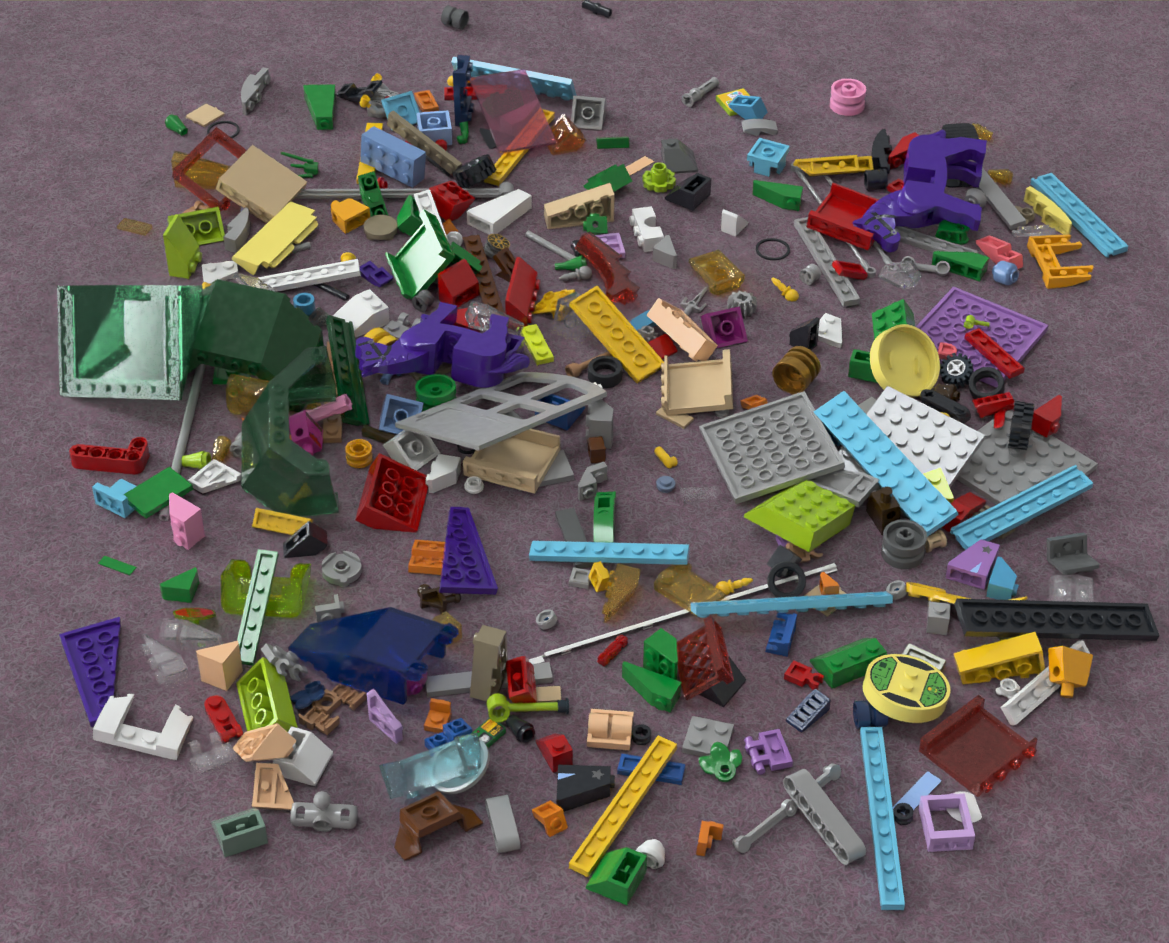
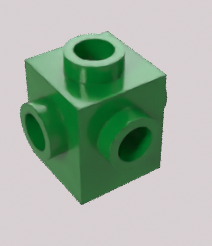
M597 213L590 214V217H586V221H583V232L586 231L587 236L607 234V216H600Z

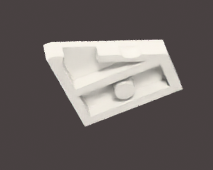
M234 261L202 264L203 281L212 284L217 279L226 281L238 276L237 263Z
M825 313L820 319L818 341L841 348V318Z
M213 459L192 476L188 482L197 491L206 493L241 481L242 474Z

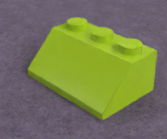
M219 207L177 214L181 217L199 245L224 241L225 233ZM175 215L168 216V225Z

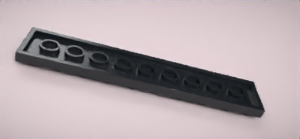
M957 598L954 603L965 637L1013 638L1036 632L1038 638L1157 641L1160 636L1147 603Z

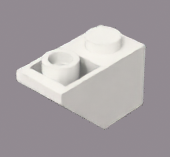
M438 454L436 461L432 462L431 473L427 474L426 477L429 493H435L456 484L461 472V457Z

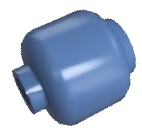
M1000 261L994 265L992 274L996 282L1011 285L1018 280L1019 270L1014 263Z

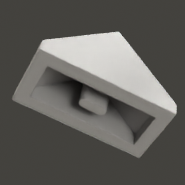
M666 235L653 247L652 261L676 269L677 255L670 236Z

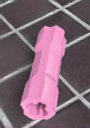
M347 394L332 399L329 403L314 409H308L306 412L318 422L330 416L351 410L352 403Z

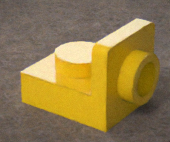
M601 561L595 562L588 577L596 592L614 588L615 584L608 570L604 568Z

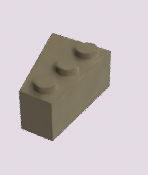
M482 625L479 633L476 632L473 638L474 654L470 697L487 702L491 695L499 693L507 676V632Z

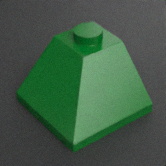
M411 195L407 197L397 216L398 229L409 236H412L423 224L415 198Z

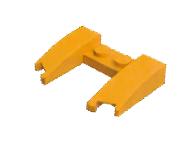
M1070 234L1029 236L1027 248L1031 257L1036 258L1043 272L1042 279L1047 289L1073 286L1091 279V275L1088 272L1093 271V265L1061 267L1055 256L1056 254H1062L1082 247L1080 241L1076 243L1069 241L1071 239Z

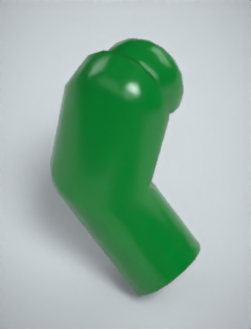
M461 122V136H457L458 144H466L469 137L468 122Z

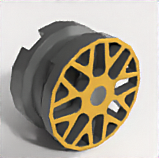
M490 234L483 249L486 255L493 258L495 254L505 247L509 248L510 242L501 235Z

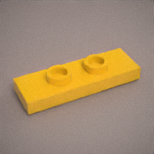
M256 508L252 527L293 535L308 521L313 523V519Z

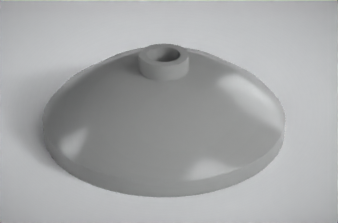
M470 736L461 737L448 743L438 752L431 764L430 780L432 785L444 794H458L472 788L481 780L488 768L490 761L488 747L479 738Z

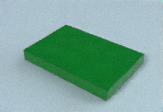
M169 466L124 495L128 499V504L147 519L169 505L170 493L173 492L182 497L193 490V485Z

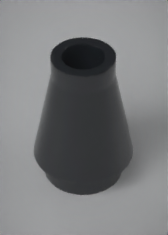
M510 715L506 720V725L509 726L519 742L527 743L535 736V729L531 723L518 718L516 715Z

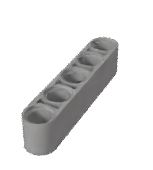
M801 769L784 778L783 785L787 793L842 864L847 865L865 856L866 848L862 840L806 769Z

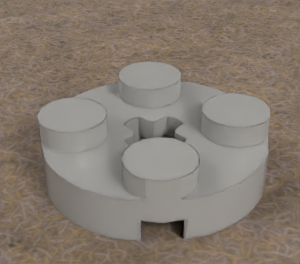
M343 551V554L337 555L336 552L331 553L322 561V576L324 579L340 587H346L356 581L362 573L360 558L349 551Z

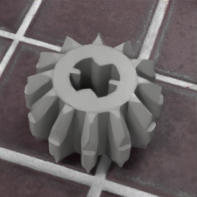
M746 291L732 292V295L727 300V309L740 306L741 314L744 318L752 316L757 309L756 297L753 296V293H747Z

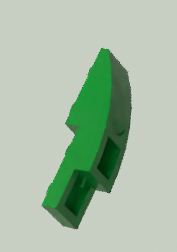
M616 491L596 493L594 500V542L614 543Z

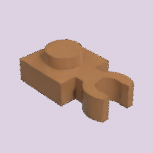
M793 543L786 544V548L802 558L800 563L809 562L810 557L818 559L823 556V553L818 554L814 549L807 552Z

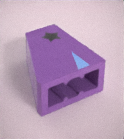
M980 539L948 563L946 578L984 590L995 566L1000 545Z

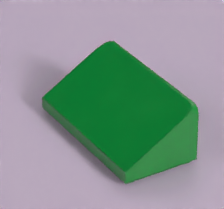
M629 137L596 138L597 149L629 148Z

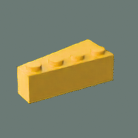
M1036 632L954 653L956 667L962 684L990 682L991 678H997L1002 681L1003 679H1009L1010 676L1019 675L1020 678H1029V674L1039 675L1045 669L1043 651Z

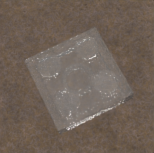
M1035 225L1034 229L1033 226H1018V230H1012L1013 237L1055 235V228H1049V225Z

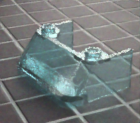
M478 733L454 737V741L400 761L379 765L389 798L394 799L406 796L407 799L419 796L420 790L464 774L466 778L477 775V770L481 768V750Z

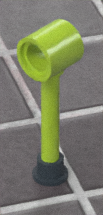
M497 693L487 699V709L490 719L494 722L507 720L510 712L557 711V713H566L568 715L569 699L565 698V700H557V702L509 703L504 695ZM498 706H501V707H502L501 709H498V710L494 709L495 707H498Z

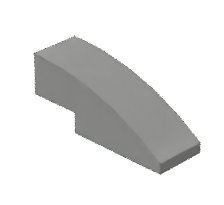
M245 207L227 225L228 233L224 236L225 250L237 253L246 242L250 231L249 208Z

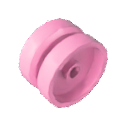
M855 79L837 80L831 86L830 108L839 115L854 116L860 114L865 107L866 86Z

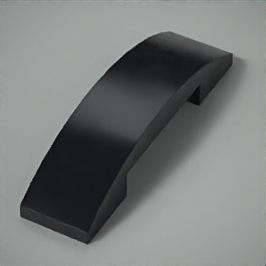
M382 80L371 81L367 87L358 88L354 83H347L341 87L336 96L348 101L360 102L363 95L371 98L382 86L383 82Z

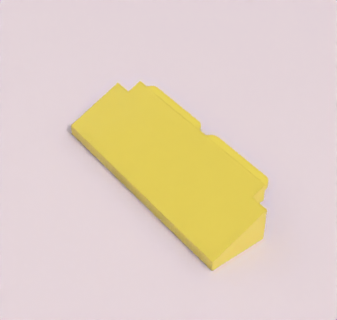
M290 201L232 257V260L251 275L256 274L260 265L266 269L269 266L276 268L294 250L293 243L300 244L317 228V217L313 216L315 210Z

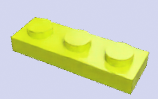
M537 324L520 327V334L522 337H525L524 342L536 365L554 362V356Z

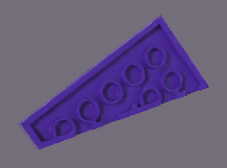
M450 507L439 593L496 595L498 587L469 507Z
M120 617L59 634L91 727L95 726L110 696H114L121 628Z

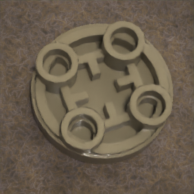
M375 215L364 222V233L369 240L389 241L394 238L398 231L397 221L388 215Z

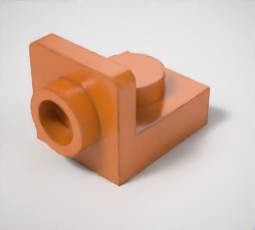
M754 395L740 400L741 407L749 410L767 404V399Z
M431 698L429 702L430 710L424 723V730L441 733L443 732V725L449 723L452 716L451 702Z
M551 800L532 809L533 817L544 825L546 834L549 837L568 828L563 809Z
M713 821L701 822L696 855L705 856L706 848L711 849L712 839H722L723 824Z

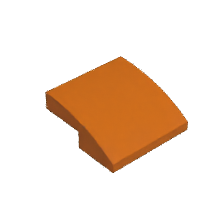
M415 540L412 546V556L408 565V572L441 575L445 542Z

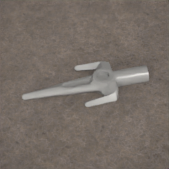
M705 287L692 301L686 303L688 297L682 300L680 305L688 316L691 312H701L707 305L704 303L701 307L697 306L708 287Z

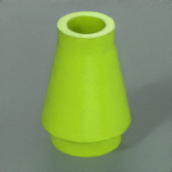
M205 451L182 456L183 467L202 469L212 461L211 454Z

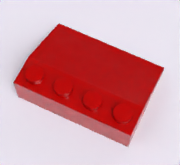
M379 453L369 467L355 521L372 529L416 533L428 490V485H426L427 475Z

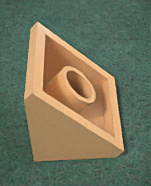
M238 641L196 650L201 681L227 691L243 672Z

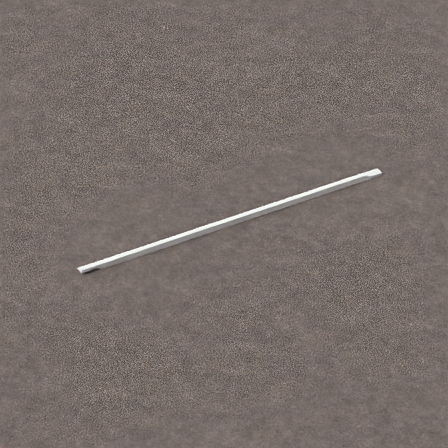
M835 563L804 572L805 576L818 572L828 574L838 570ZM794 575L785 579L775 581V585H779L795 579L798 580V576ZM765 584L713 601H727L769 587ZM691 608L545 652L542 656L529 659V662L532 664L545 662L543 659L545 656L559 652L563 653L572 648L636 628H644L653 625V623L691 612Z

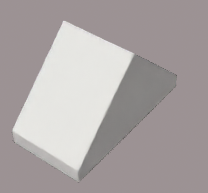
M723 209L721 231L736 237L749 222L739 215Z

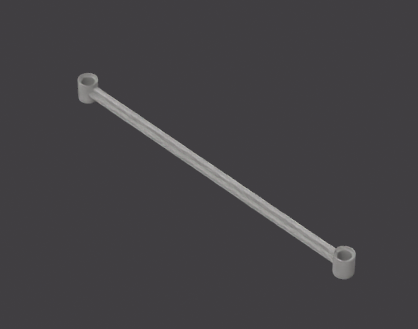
M503 182L499 185V188L462 189L468 191L475 198H498L514 191V186L510 182ZM429 188L380 189L383 198H407L409 195L414 197L416 193L429 190ZM302 189L294 199L361 198L360 189Z

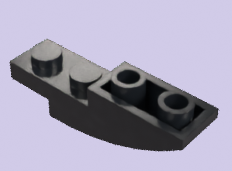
M882 129L875 137L872 145L873 169H886L887 174H889L890 164L887 163L889 154L892 152V145H889L890 136L887 135L886 129Z

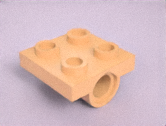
M591 709L588 721L587 747L630 750L634 712Z

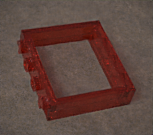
M216 127L173 169L172 178L209 207H219L221 212L229 208L232 200L225 196L221 201H218L185 175L217 142L238 159L247 151Z

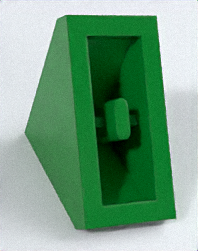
M194 567L160 583L162 598L164 600L192 603L200 583L197 568Z

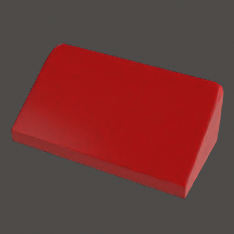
M667 334L647 342L662 360L664 356L669 357L678 352Z

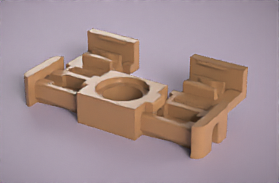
M339 677V684L331 691L326 689L325 695L319 701H313V708L304 716L299 713V723L302 725L307 724V728L313 730L315 725L316 729L328 735L340 724L339 716L335 718L329 717L341 705V700L343 704L347 703L350 705V709L355 710L366 700V692L359 693L354 689L352 682L344 677ZM326 700L332 702L330 706H323L321 703Z

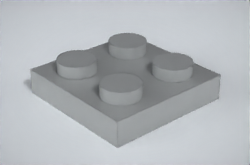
M692 716L682 747V753L700 757L710 756L711 747L715 742H721L729 747L734 724Z

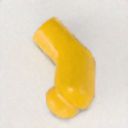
M660 446L655 448V455L667 468L677 466L676 457H670Z

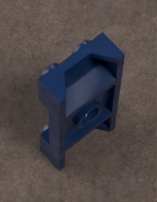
M457 55V70L453 71L455 126L460 127L461 122H468V124L469 121L472 122V112L474 113L475 104L472 103V96H468V89H465L467 82L471 80V72H473V62H470V56Z

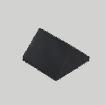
M730 656L711 661L689 685L688 689L724 707L746 682V678Z

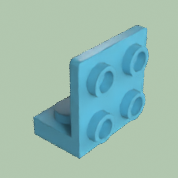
M119 479L110 488L97 482L92 487L95 504L126 518L135 509L128 504V499L124 494L136 486L123 479Z

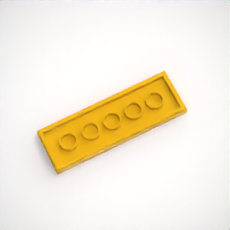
M595 286L569 303L571 309L611 355L621 362L624 370L637 384L661 369V363H664V361L598 286Z

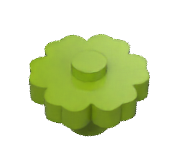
M655 163L651 171H645L642 177L643 186L647 190H654L657 193L666 192L667 189H673L676 185L675 173L667 169L664 163Z

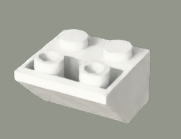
M291 726L288 733L297 740L292 746L294 750L287 758L275 759L273 763L279 764L284 778L316 786L333 755V751L312 732Z

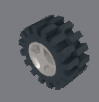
M952 353L953 357L947 355V360L943 359V364L940 363L941 378L945 384H954L957 389L958 385H961V388H963L965 383L969 385L970 376L974 372L973 364L966 355L962 357V353H958V356Z

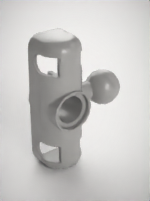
M320 791L315 794L313 803H293L290 821L294 826L313 827L317 831L328 832L332 828L353 829L357 824L358 809L354 805L331 804L330 795L327 792ZM299 807L305 808V814H298L296 811ZM348 809L350 814L349 816H341V811Z

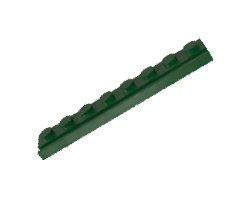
M328 315L326 324L338 397L347 394L352 403L351 410L341 413L342 422L355 426L369 425L359 359L355 357L356 340L353 322L349 321L348 323L345 322V319Z

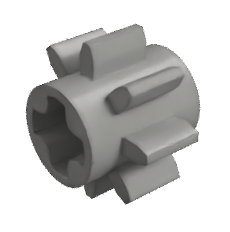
M643 326L637 330L646 342L658 337V333H654V328L651 326Z

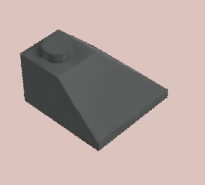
M669 138L661 140V158L667 169L675 174L698 172L694 153L679 139Z

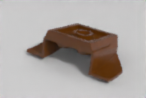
M438 791L400 809V828L394 848L401 858L406 861L422 853L419 838L429 835L455 821L459 823L465 832L482 825L483 822L473 810L451 804Z

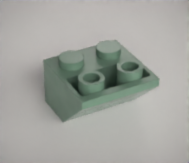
M256 808L211 822L224 857L268 843L266 826L259 810Z

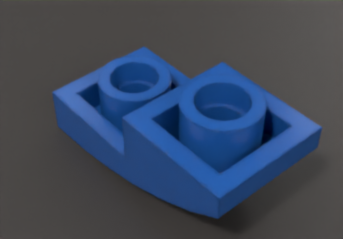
M462 718L453 720L443 725V732L424 739L425 747L436 756L448 743L458 738L469 736L472 733V728Z

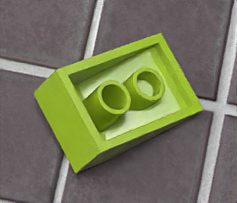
M175 214L163 234L169 276L189 279L191 274L195 273L198 262H201L202 253L200 252L199 244L181 217Z

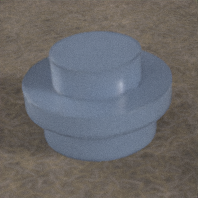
M662 476L657 479L656 486L659 491L669 493L675 488V480L669 476Z

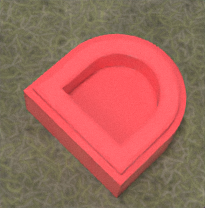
M940 342L938 349L939 359L947 360V355L953 357L952 353L957 354V348L954 345Z

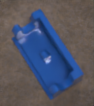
M777 613L776 617L783 618L785 621L774 620L765 652L788 657L796 629L797 614Z

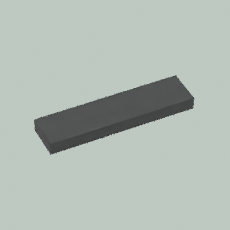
M574 508L555 511V517L565 542H587ZM573 562L574 567L580 569L592 567L595 563Z

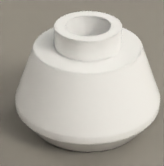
M655 839L647 840L636 849V851L647 855L648 867L657 869L664 865L665 848L660 841Z

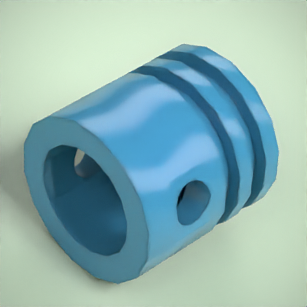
M310 293L297 294L293 298L294 307H299L309 317V321L313 320L316 317L314 296Z

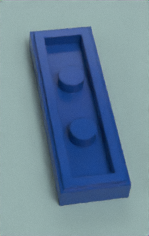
M621 753L617 774L630 776L642 757ZM668 761L655 781L682 785L685 764Z

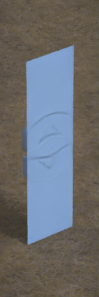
M927 771L893 806V809L899 803H907L914 810L920 803V797L927 796L942 780Z

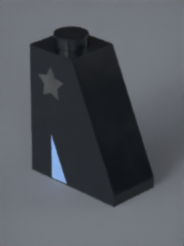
M558 765L556 805L561 807L563 812L610 797V788H615V775H611V766Z

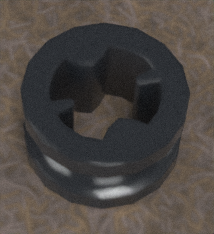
M636 725L632 730L633 742L637 745L648 744L651 740V729L647 725Z
M907 803L897 804L893 811L894 821L900 825L910 824L913 820V808Z

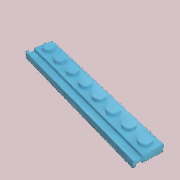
M1049 173L1039 176L1037 179H1031V185L1053 201L1071 220L1072 225L1106 258L1111 254L1114 256L1128 251V245L1055 175Z
M1074 465L952 527L950 533L955 535L956 540L966 550L980 539L990 541L1082 494L1093 487V482L1082 471L1077 469V465Z

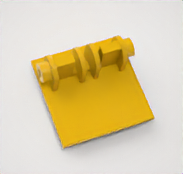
M575 289L545 293L541 301L536 304L535 311L531 313L551 312L554 320H561L570 308L569 303L574 300L573 293Z

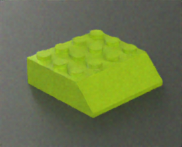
M805 480L787 487L745 513L744 518L810 552L850 525L855 505L845 498L838 497L830 490L823 489L814 482Z

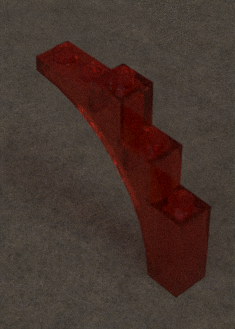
M590 231L583 234L575 249L600 274L606 288L605 295L614 305L617 302H621L623 305L630 302L633 303L638 297L637 292L640 287L629 280L628 276L631 271L619 262L622 255Z

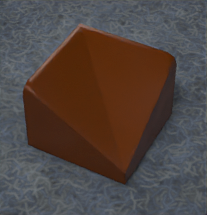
M602 436L588 438V455L592 464L605 462L606 448Z

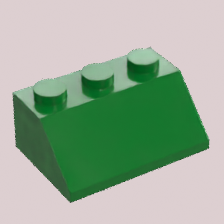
M862 638L810 659V663L818 673L824 676V681L833 689L865 676L869 664L874 659L887 655V651L876 638Z

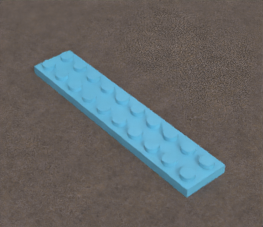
M845 391L814 411V414L822 421L824 427L870 476L879 479L878 484L880 488L885 486L892 488V494L900 504L902 512L911 521L921 525L925 529L927 537L958 516L957 510Z

